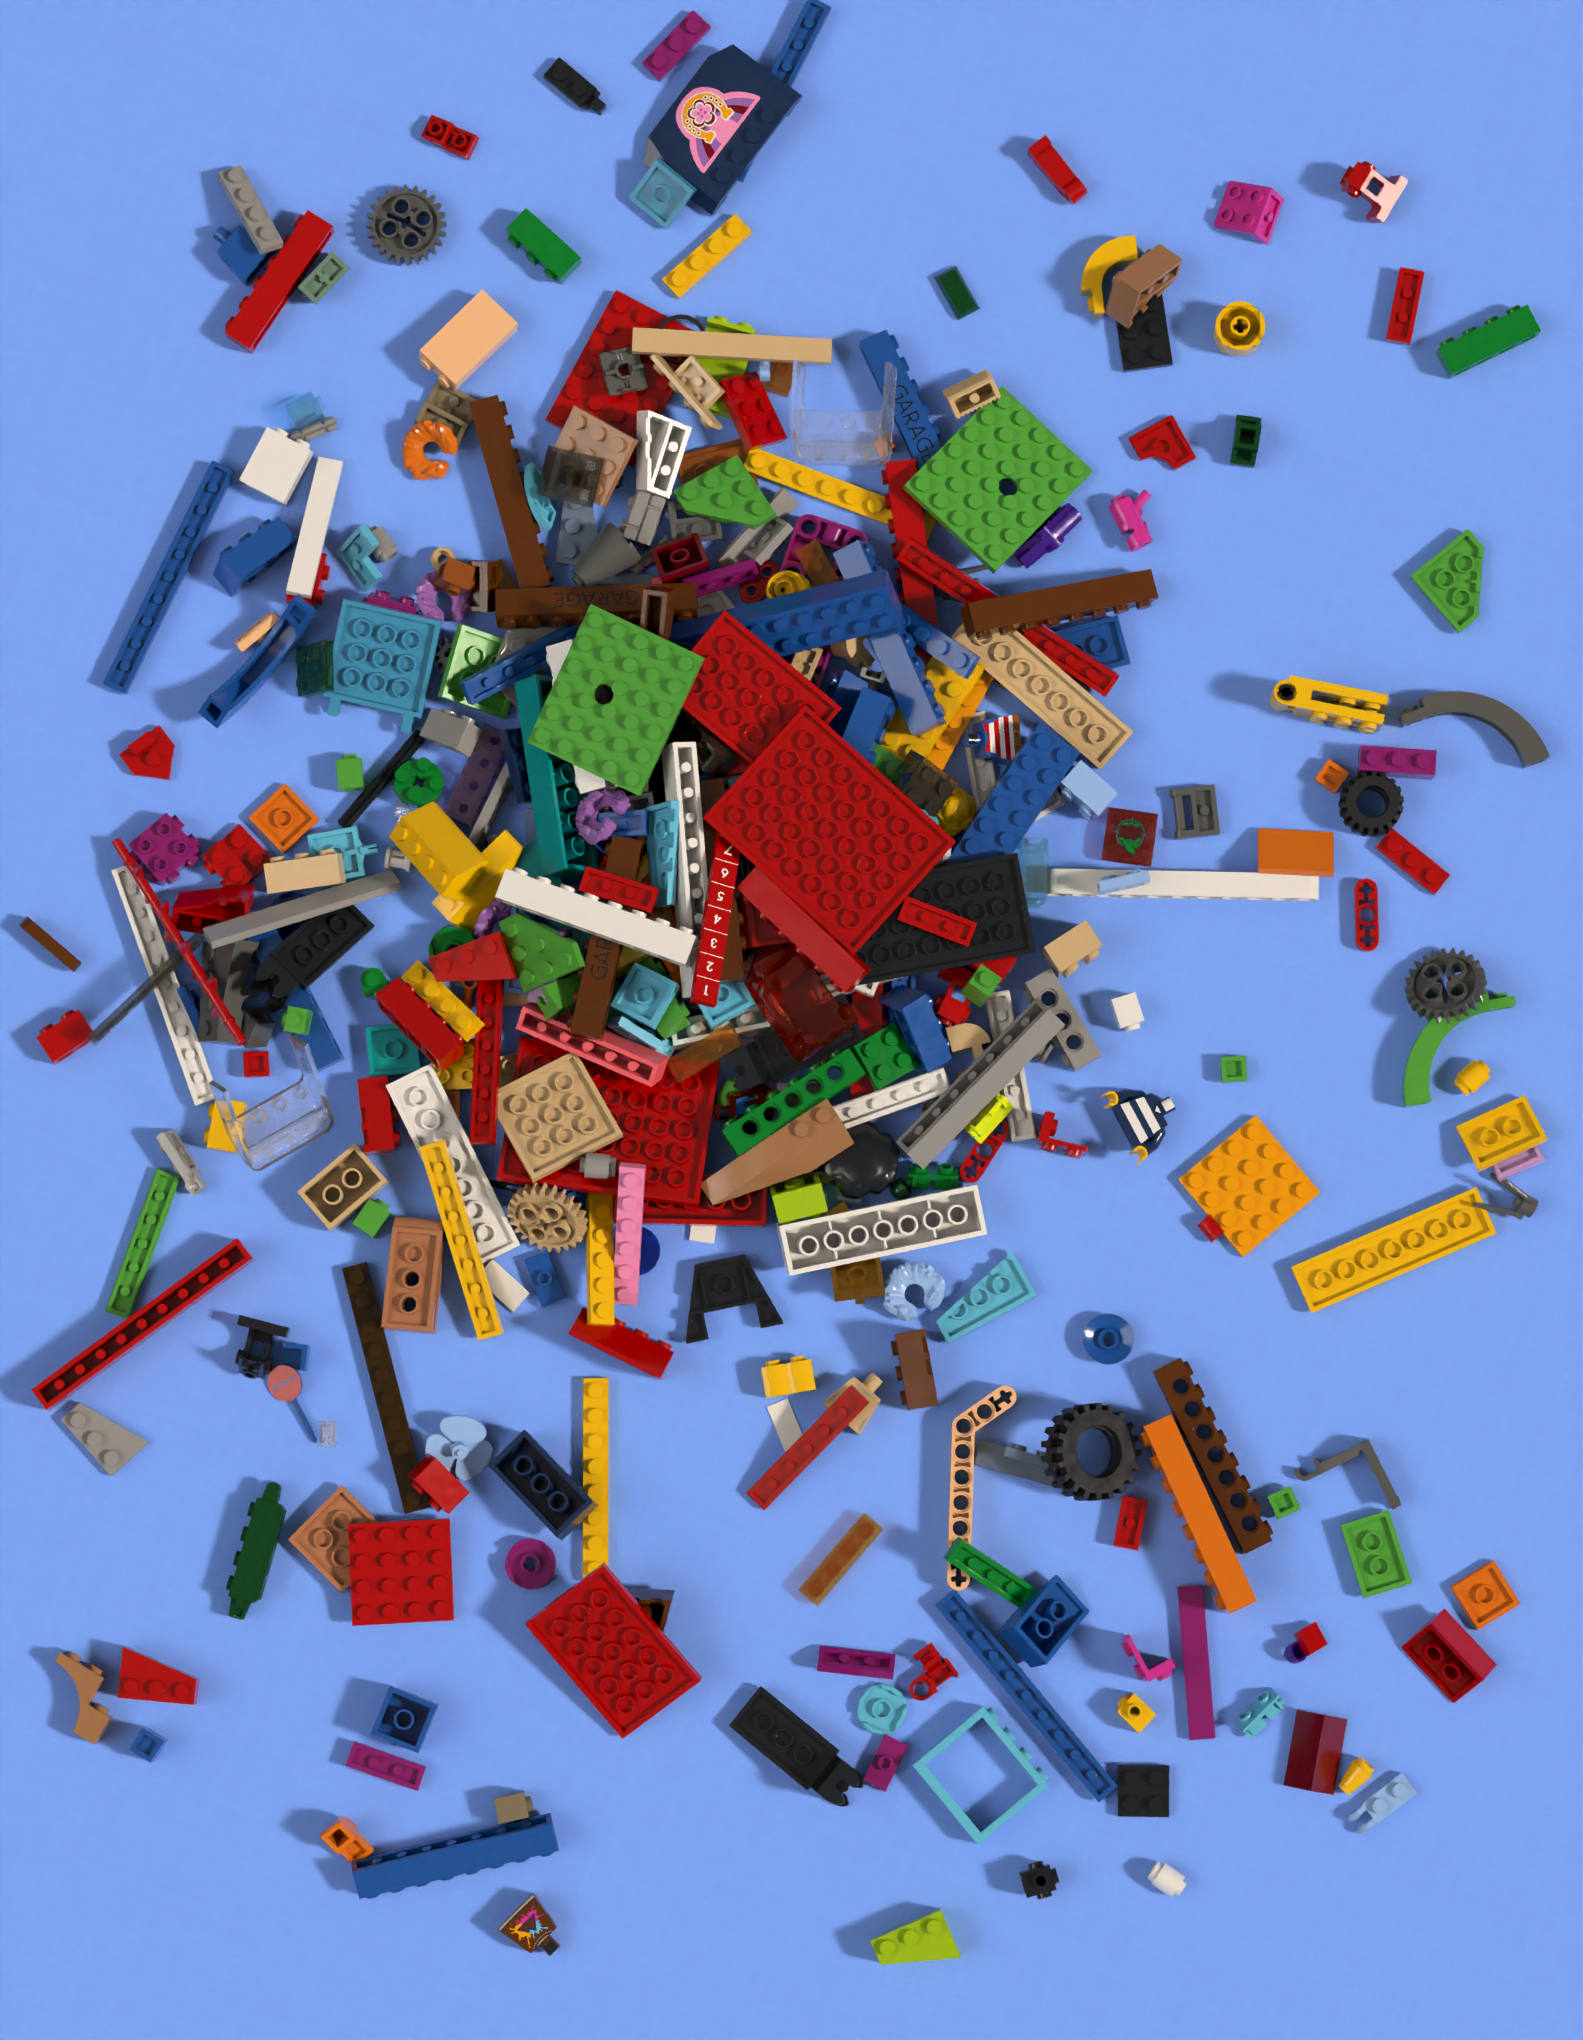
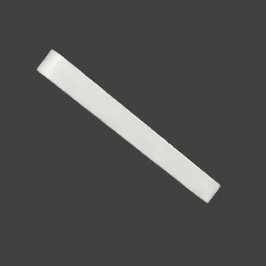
M1045 870V895L1272 901L1319 900V876L1264 874L1258 872L1148 870L1150 876L1148 885L1099 895L1097 884L1099 881H1102V877L1109 875L1120 877L1132 870Z

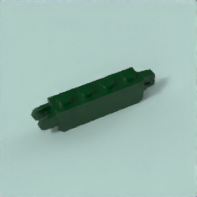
M275 1481L269 1482L265 1486L266 1489H264L262 1498H256V1502L251 1501L247 1513V1516L251 1517L249 1526L243 1527L240 1541H244L241 1551L237 1550L233 1565L237 1566L234 1576H229L226 1590H229L228 1596L231 1597L229 1616L236 1619L244 1620L251 1604L262 1599L286 1516V1508L283 1504H279L282 1488Z

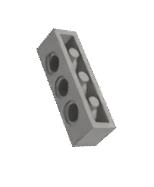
M1052 968L1025 982L1024 986L1026 989L1023 990V993L1030 1004L1036 998L1041 1000L1043 994L1050 993L1054 996L1055 1003L1047 1007L1056 1016L1063 1015L1067 1018V1026L1063 1027L1051 1039L1054 1047L1059 1046L1064 1053L1061 1059L1067 1069L1072 1067L1075 1072L1102 1056ZM1072 1036L1077 1037L1080 1041V1047L1072 1050L1067 1046L1066 1040Z

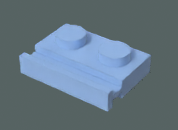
M1140 869L1128 871L1126 875L1116 877V875L1102 877V881H1099L1097 884L1098 894L1103 895L1148 885L1150 882L1148 870L1141 872Z

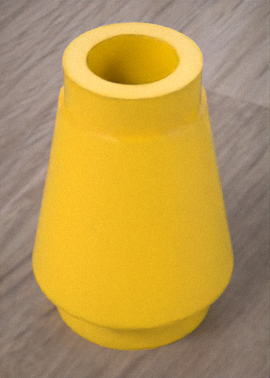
M1359 1756L1356 1760H1352L1338 1786L1350 1795L1372 1777V1772L1375 1769Z

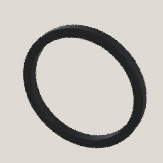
M683 314L667 318L658 328L663 329L666 324L675 319H687L695 323L700 331H705L698 320ZM663 356L666 360L675 364H683L685 360Z

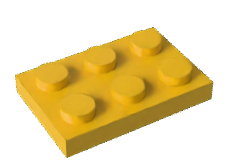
M1525 1095L1456 1126V1130L1478 1172L1547 1141V1136Z

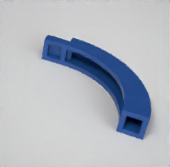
M295 596L260 646L222 686L208 696L198 713L216 728L230 719L264 685L290 654L310 626L309 622L317 610L301 596Z

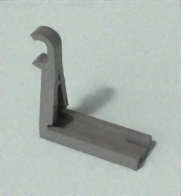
M1369 1439L1321 1463L1314 1458L1313 1463L1316 1465V1470L1306 1476L1301 1475L1298 1468L1295 1467L1294 1469L1295 1475L1299 1480L1308 1481L1359 1456V1451L1362 1450L1392 1510L1401 1506L1399 1496L1396 1495Z

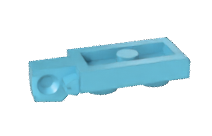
M624 1014L610 1018L607 1024L608 1027L627 1039L669 1056L668 1060H670L676 1047L668 1039H658L655 1037L656 1033L654 1031L637 1026L634 1019Z

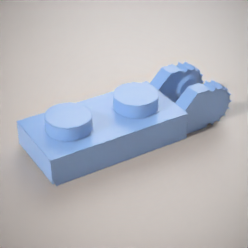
M1401 1772L1364 1800L1360 1807L1347 1816L1349 1822L1355 1821L1365 1811L1368 1812L1371 1818L1361 1824L1356 1830L1361 1835L1375 1823L1378 1824L1415 1796L1417 1792Z

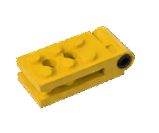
M1289 675L1287 680H1282L1276 684L1269 701L1274 710L1278 712L1293 710L1292 715L1310 718L1309 722L1315 724H1324V721L1334 723L1336 728L1349 729V726L1359 728L1358 731L1361 733L1373 734L1374 731L1378 732L1383 725L1385 715L1377 712L1384 710L1389 695ZM1311 698H1312V699H1317V700H1322V701H1327V702H1332V703H1337L1338 705L1330 704V703H1325V702H1320V701H1315V700H1311Z

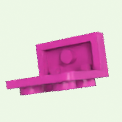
M1130 1635L1122 1636L1124 1642L1120 1644L1127 1657L1133 1656L1136 1662L1133 1668L1139 1679H1145L1146 1682H1150L1157 1678L1158 1681H1162L1173 1675L1171 1670L1176 1666L1171 1658H1167L1148 1669Z

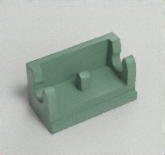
M331 251L296 290L300 294L305 295L310 303L316 305L350 268Z

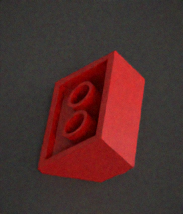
M1445 1608L1431 1618L1401 1647L1453 1704L1482 1682L1497 1665Z

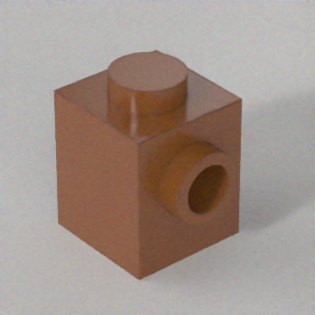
M448 557L440 562L434 585L445 589V592L449 595L462 596L469 590L471 591L475 585L476 576H474L476 567Z

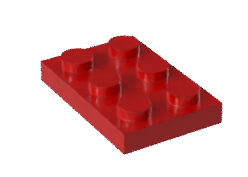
M757 371L723 379L718 382L725 391L721 397L746 451L781 443L787 439Z

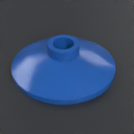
M1103 1314L1092 1319L1086 1326L1083 1334V1344L1087 1354L1093 1360L1101 1364L1111 1365L1121 1362L1130 1354L1134 1344V1335L1130 1325L1122 1317L1114 1314ZM1105 1335L1112 1336L1113 1341L1111 1344L1104 1343L1103 1337Z

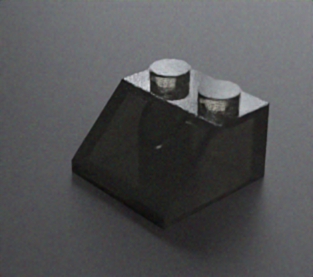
M548 445L537 494L593 508L604 459Z

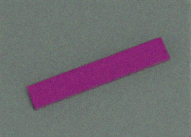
M1203 1585L1177 1587L1189 1740L1215 1738Z

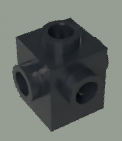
M1043 1860L1028 1864L1029 1869L1019 1872L1027 1898L1036 1895L1038 1900L1052 1896L1051 1891L1057 1890L1055 1884L1059 1883L1056 1868L1051 1869L1049 1864H1043ZM1038 1876L1044 1877V1882L1042 1884L1036 1883V1878Z

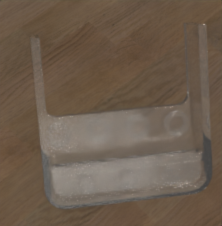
M793 360L789 429L792 454L795 460L803 465L874 467L884 466L886 462H889L892 451L897 368L891 362H885L882 407L878 411L803 410L806 366L798 360Z
M295 1035L289 1038L302 1073L301 1079L239 1116L236 1115L228 1090L213 1080L209 1082L229 1139L244 1163L254 1171H261L326 1134L334 1123V1118L309 1045Z

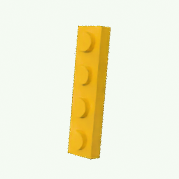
M734 214L662 279V282L680 299L752 234V231Z
M419 960L400 977L405 983L408 982L422 999L424 998L438 1015H441L447 1024L458 1032L466 1042L485 1025L442 982H436L434 974Z

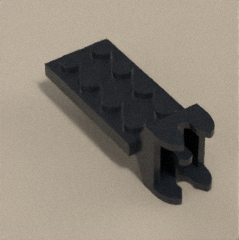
M354 905L307 919L271 951L268 958L259 966L256 977L247 989L248 997H257L262 992H266L270 998L265 1002L263 1012L272 1014L279 1011L290 1002L300 988L303 991L308 989L372 931L375 925Z
M842 994L754 1035L755 1041L731 1052L725 1058L723 1066L727 1068L736 1067V1073L740 1076L737 1077L733 1087L745 1090L771 1078L776 1082L829 1057V1055L840 1048L845 1050L866 1038L846 995Z
M762 1686L759 1687L729 1725L807 1791L810 1788L814 1789L830 1803L846 1807L849 1805L847 1795L843 1792L848 1791L849 1785L854 1788H863L864 1786L859 1772L838 1756L839 1749Z

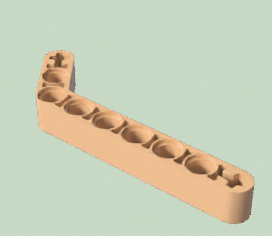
M1001 1386L957 1416L952 1422L947 1551L957 1537L971 1545L975 1432L1015 1404L1017 1397L1012 1387ZM1000 1391L1004 1393L1010 1392V1403L1007 1404L1005 1401L1000 1403L997 1407L1001 1410L996 1412L995 1406L988 1399L993 1397V1401H996L1001 1397ZM980 1405L990 1407L991 1415L989 1418L982 1419L978 1416L977 1409ZM960 1419L969 1421V1432L965 1434L958 1432L956 1423ZM963 1444L969 1448L970 1453L966 1459H960L956 1456L955 1450L958 1445ZM958 1470H965L968 1473L969 1479L966 1484L961 1485L955 1481L954 1476ZM962 1495L967 1498L968 1505L964 1510L955 1508L953 1503L955 1497ZM957 1521H963L967 1525V1531L962 1536L956 1535L953 1531V1525ZM947 1561V1584L953 1590H964L969 1585L970 1576L961 1570V1576L965 1577V1582H961L960 1587H957L955 1582H951V1577L956 1576V1568L951 1569V1563Z

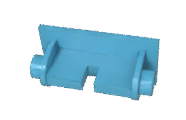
M1269 1687L1258 1695L1256 1701L1248 1709L1243 1710L1239 1714L1234 1724L1249 1739L1252 1736L1255 1737L1267 1725L1262 1717L1266 1715L1271 1721L1284 1709L1282 1706L1285 1702Z

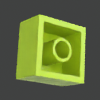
M800 1175L769 1186L779 1224L798 1222L800 1218L804 1217L817 1218L822 1216L823 1212L828 1211L819 1175Z

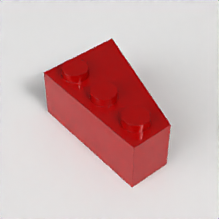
M255 884L179 892L173 906L172 921L180 931L204 935L203 928L253 913Z
M500 931L428 958L436 982L518 979L506 942Z
M388 1075L357 1079L362 1117L361 1128L364 1135L363 1152L367 1156L397 1153V1146H401L400 1131H395L394 1121H398V1110L396 1106H392V1098L386 1088V1085L394 1081H390Z
M123 1647L118 1698L190 1705L197 1704L199 1678L135 1651L132 1648Z

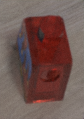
M759 1084L749 1089L728 1092L726 1095V1106L714 1107V1118L716 1121L726 1122L733 1117H736L738 1120L746 1115L744 1111L753 1104L757 1103L760 1106L767 1101L765 1097L774 1090L765 1084ZM773 1109L764 1111L766 1120L773 1121ZM745 1123L742 1126L745 1134L753 1135L757 1131L753 1123Z

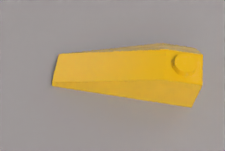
M504 830L482 852V855L489 862L463 900L458 901L442 897L439 894L432 901V904L448 921L456 925L468 927L474 933V925L477 923L478 915L492 901L497 900L495 895L505 869L513 871L524 847L507 830Z

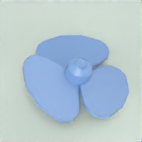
M463 1415L443 1418L440 1422V1430L446 1437L434 1433L426 1440V1456L431 1454L436 1457L450 1473L454 1469L456 1462L455 1474L460 1480H469L480 1474L489 1464L493 1452L491 1443L488 1440H484L487 1433L485 1426L476 1419Z

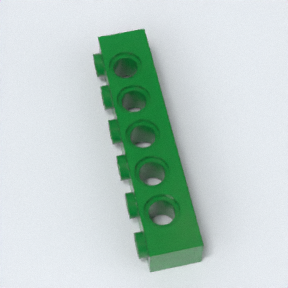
M841 1048L829 1055L831 1060L823 1065L821 1062L816 1063L808 1069L809 1074L802 1079L800 1076L793 1078L787 1083L788 1088L782 1092H779L778 1089L765 1097L767 1101L762 1105L758 1106L755 1103L744 1111L746 1115L737 1120L736 1117H733L724 1123L725 1129L721 1131V1135L735 1156L738 1158L825 1099H831L863 1078L866 1073L849 1048L845 1051ZM830 1068H837L841 1072V1077L837 1080H832L828 1077L827 1071ZM812 1081L816 1082L820 1086V1091L815 1094L809 1093L806 1089V1084ZM789 1095L796 1096L799 1100L798 1106H787L785 1098ZM773 1109L777 1112L778 1118L775 1121H768L764 1117V1111ZM745 1123H753L757 1131L753 1135H747L744 1133L742 1126Z

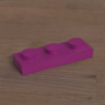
M692 10L642 62V66L661 82L709 32L711 26Z
M753 558L741 560L736 564L726 567H717L712 571L702 574H693L688 578L682 579L683 583L696 582L697 597L761 578Z
M827 1646L819 1647L817 1671L893 1680L895 1654Z
M356 1741L352 1745L345 1765L415 1791L419 1790L427 1767Z

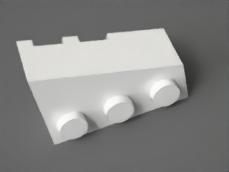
M649 410L637 411L636 490H642L662 498H670L692 427Z

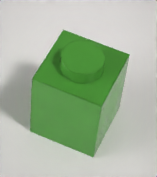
M356 754L341 755L342 759H336L338 789L340 793L363 791L365 789L362 758L357 757Z
M981 964L972 974L960 994L981 1008L992 995L1002 978Z
M369 1198L352 1224L375 1239L392 1215L387 1211L390 1206L378 1198L375 1202Z

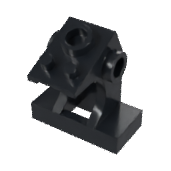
M239 1315L237 1325L249 1328L245 1348L244 1350H238L235 1364L239 1365V1373H242L243 1376L250 1379H263L265 1372L270 1373L274 1358H271L270 1355L275 1336L288 1338L290 1328ZM253 1340L267 1343L262 1358L250 1355Z

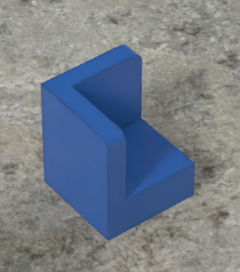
M283 1343L282 1364L290 1365L298 1371H308L310 1346Z
M146 1726L141 1729L129 1750L152 1763L168 1740Z

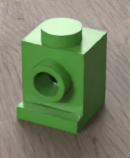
M288 1006L287 1011L284 1010L282 1014L281 1025L284 1026L283 1031L309 1036L313 1011Z

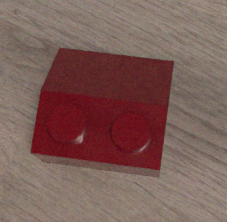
M697 532L650 549L662 583H676L693 574H700L711 569Z

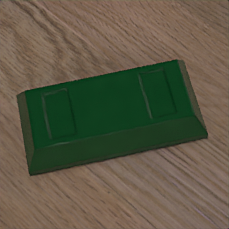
M956 266L934 277L957 320L980 309Z

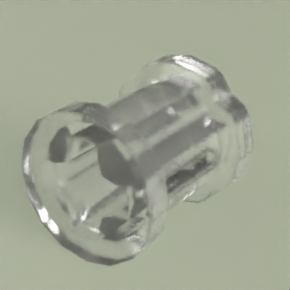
M316 1421V1425L319 1426V1441L316 1443V1446L339 1447V1443L336 1442L339 1421Z

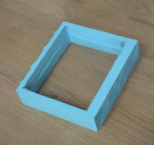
M983 1706L912 1764L977 1845L1049 1786L1045 1782L1048 1776L1040 1767L1035 1769L1029 1761L1032 1759L1030 1754L1023 1746L1020 1749L1016 1747L1012 1742L1016 1738L1007 1727L1002 1730L996 1722L1000 1719L991 1707L986 1710ZM983 1718L1037 1785L980 1832L928 1769L926 1764L978 1720Z

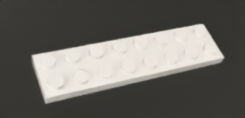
M432 1063L386 1085L421 1159L420 1146L445 1139L482 1262L485 1263L521 1245L512 1226L509 1224L504 1209L473 1146L469 1142V1138Z

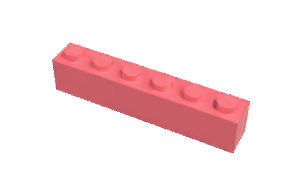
M528 1002L522 1007L516 1029L652 1087L662 1079L669 1056L606 1029L603 1041L573 1036L570 1033V1028H567L569 1013L546 1021L545 1015L538 1003Z

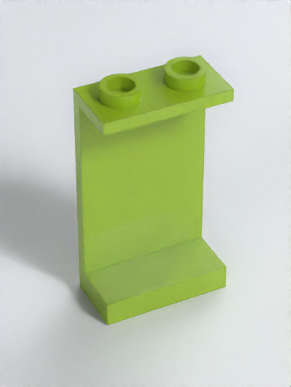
M715 315L714 318H707L705 332L756 334V330L752 329L753 326L744 322H738V325L728 322L727 318ZM697 358L717 383L723 379L745 374L749 362L746 360ZM722 397L708 409L713 415L732 420Z

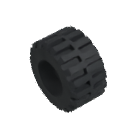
M1365 771L1358 776H1354L1342 790L1340 800L1338 801V807H1340L1339 814L1340 817H1343L1345 826L1348 825L1352 828V832H1359L1360 836L1364 837L1366 835L1375 837L1378 834L1382 835L1391 829L1399 820L1404 808L1402 806L1404 796H1401L1400 793L1402 790L1400 786L1397 787L1395 785L1396 781L1393 778L1389 779L1386 777L1387 774L1383 772L1378 774L1377 771H1371L1370 773ZM1372 790L1383 797L1385 811L1381 816L1370 818L1359 811L1357 798L1361 792Z

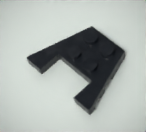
M744 1254L695 1264L686 1344L709 1340L704 1313L756 1303L761 1329L783 1324L782 1318Z

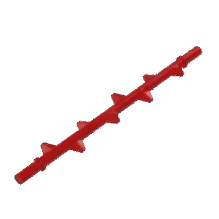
M121 838L113 840L112 845L121 857L123 865L127 867L144 894L145 903L151 905L165 928L164 941L174 942L191 969L192 978L198 980L213 1004L212 1017H221L223 1025L228 1028L238 1046L243 1045L247 1039L236 1024L235 1017L231 1016L216 992L217 979L206 976L190 950V943L184 941L169 917V902L161 903L144 877L142 867L136 864V859L131 856Z

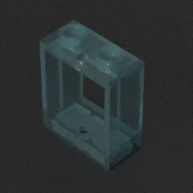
M1022 838L1019 844V864L1028 909L1039 908V905H1043L1047 899L1048 838Z

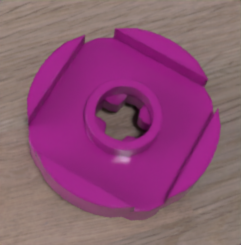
M533 1538L523 1539L515 1543L508 1552L505 1561L506 1573L510 1580L519 1587L538 1589L546 1585L554 1576L556 1569L555 1554L543 1541ZM531 1556L532 1560L537 1559L538 1564L535 1565V1570L532 1572L529 1568H524L523 1565L527 1562L526 1558Z

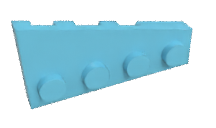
M1013 1251L936 1321L947 1344L1037 1296Z

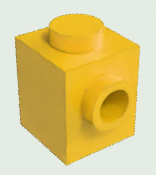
M1126 1693L1116 1703L1119 1707L1116 1712L1137 1733L1156 1716L1135 1693H1132L1130 1696Z

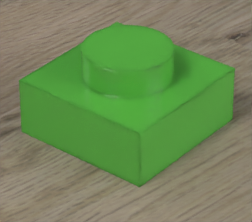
M1246 1056L1220 1057L1221 1083L1247 1082Z
M1291 1486L1266 1496L1277 1520L1301 1509Z

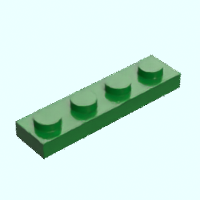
M960 1537L956 1538L943 1557L946 1561L1018 1608L1037 1591L1033 1585Z

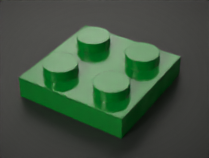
M895 1022L890 1023L865 1040L850 1047L875 1091L880 1090L919 1066Z

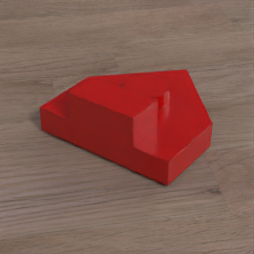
M160 725L152 731L144 733L128 745L129 748L119 754L135 776L170 781L175 745Z

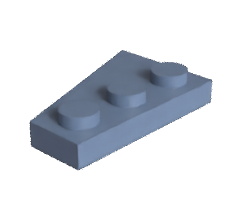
M565 489L555 564L575 567L598 535L592 501L573 490Z

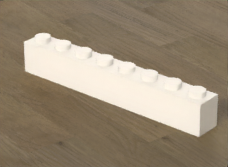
M516 867L513 868V871L505 869L495 895L499 902L686 968L689 967L698 942V938L693 935V930L680 926L679 930L670 927V922L660 918H656L655 921L647 919V914L632 909L631 913L622 910V905L612 901H608V904L599 902V897L585 892L584 896L574 893V888L561 884L559 888L551 885L552 881L542 876H537L536 879L528 877V872Z

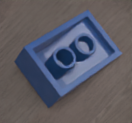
M1054 1575L1009 1617L998 1632L1029 1667L1033 1668L1046 1665L1090 1611L1058 1575Z

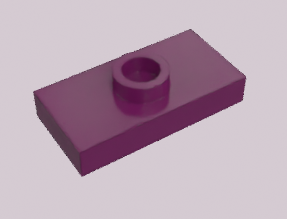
M885 1734L863 1781L886 1792L908 1745Z

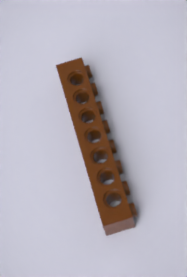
M1179 1358L1153 1371L1152 1373L1242 1553L1246 1554L1272 1541L1270 1535L1274 1534L1267 1520L1262 1521L1259 1512L1262 1511L1256 1497L1251 1499L1247 1491L1251 1488L1244 1474L1239 1475L1236 1469L1239 1466L1237 1458L1233 1452L1228 1453L1224 1445L1228 1443L1222 1429H1216L1213 1423L1216 1420L1214 1412L1210 1406L1205 1407L1202 1401L1205 1395L1199 1383L1194 1385L1190 1377L1194 1373L1188 1361L1183 1362ZM1177 1379L1184 1380L1187 1384V1389L1183 1394L1175 1392L1173 1384ZM1188 1402H1194L1198 1406V1413L1193 1417L1185 1413V1405ZM1199 1425H1205L1209 1428L1210 1434L1208 1438L1200 1439L1196 1435V1429ZM1212 1447L1219 1449L1221 1452V1458L1217 1462H1212L1208 1459L1207 1453ZM1223 1470H1227L1232 1474V1481L1229 1485H1223L1219 1481V1474ZM1235 1493L1243 1496L1244 1503L1240 1508H1235L1231 1505L1230 1498ZM1246 1516H1251L1255 1520V1527L1251 1531H1247L1242 1527V1520Z

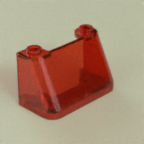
M792 943L752 965L745 981V986L757 1007L792 1057L801 1063L854 1026L859 1018L856 1009L852 1005H848L845 1002L837 1003L813 969L812 964L814 962L806 956L804 958L794 949L795 944Z

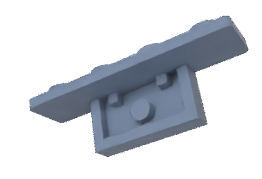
M985 1440L980 1442L975 1459L976 1465L1053 1487L1051 1484L1055 1480L1053 1476H1046L1044 1472L1049 1469L1047 1462H1041V1456H1045L1046 1452L1037 1450L1036 1454L1026 1452L1027 1447L1012 1443L1011 1447H1005Z

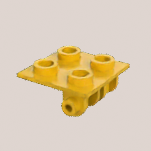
M470 1039L468 1042L464 1040L463 1048L465 1054L443 1072L432 1063L444 1090L472 1089L475 1039Z

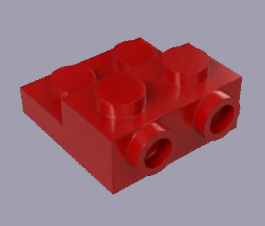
M238 824L202 856L205 860L202 865L212 876L217 873L223 879L219 882L223 887L249 885L264 871L263 864L271 863L270 858L272 857Z

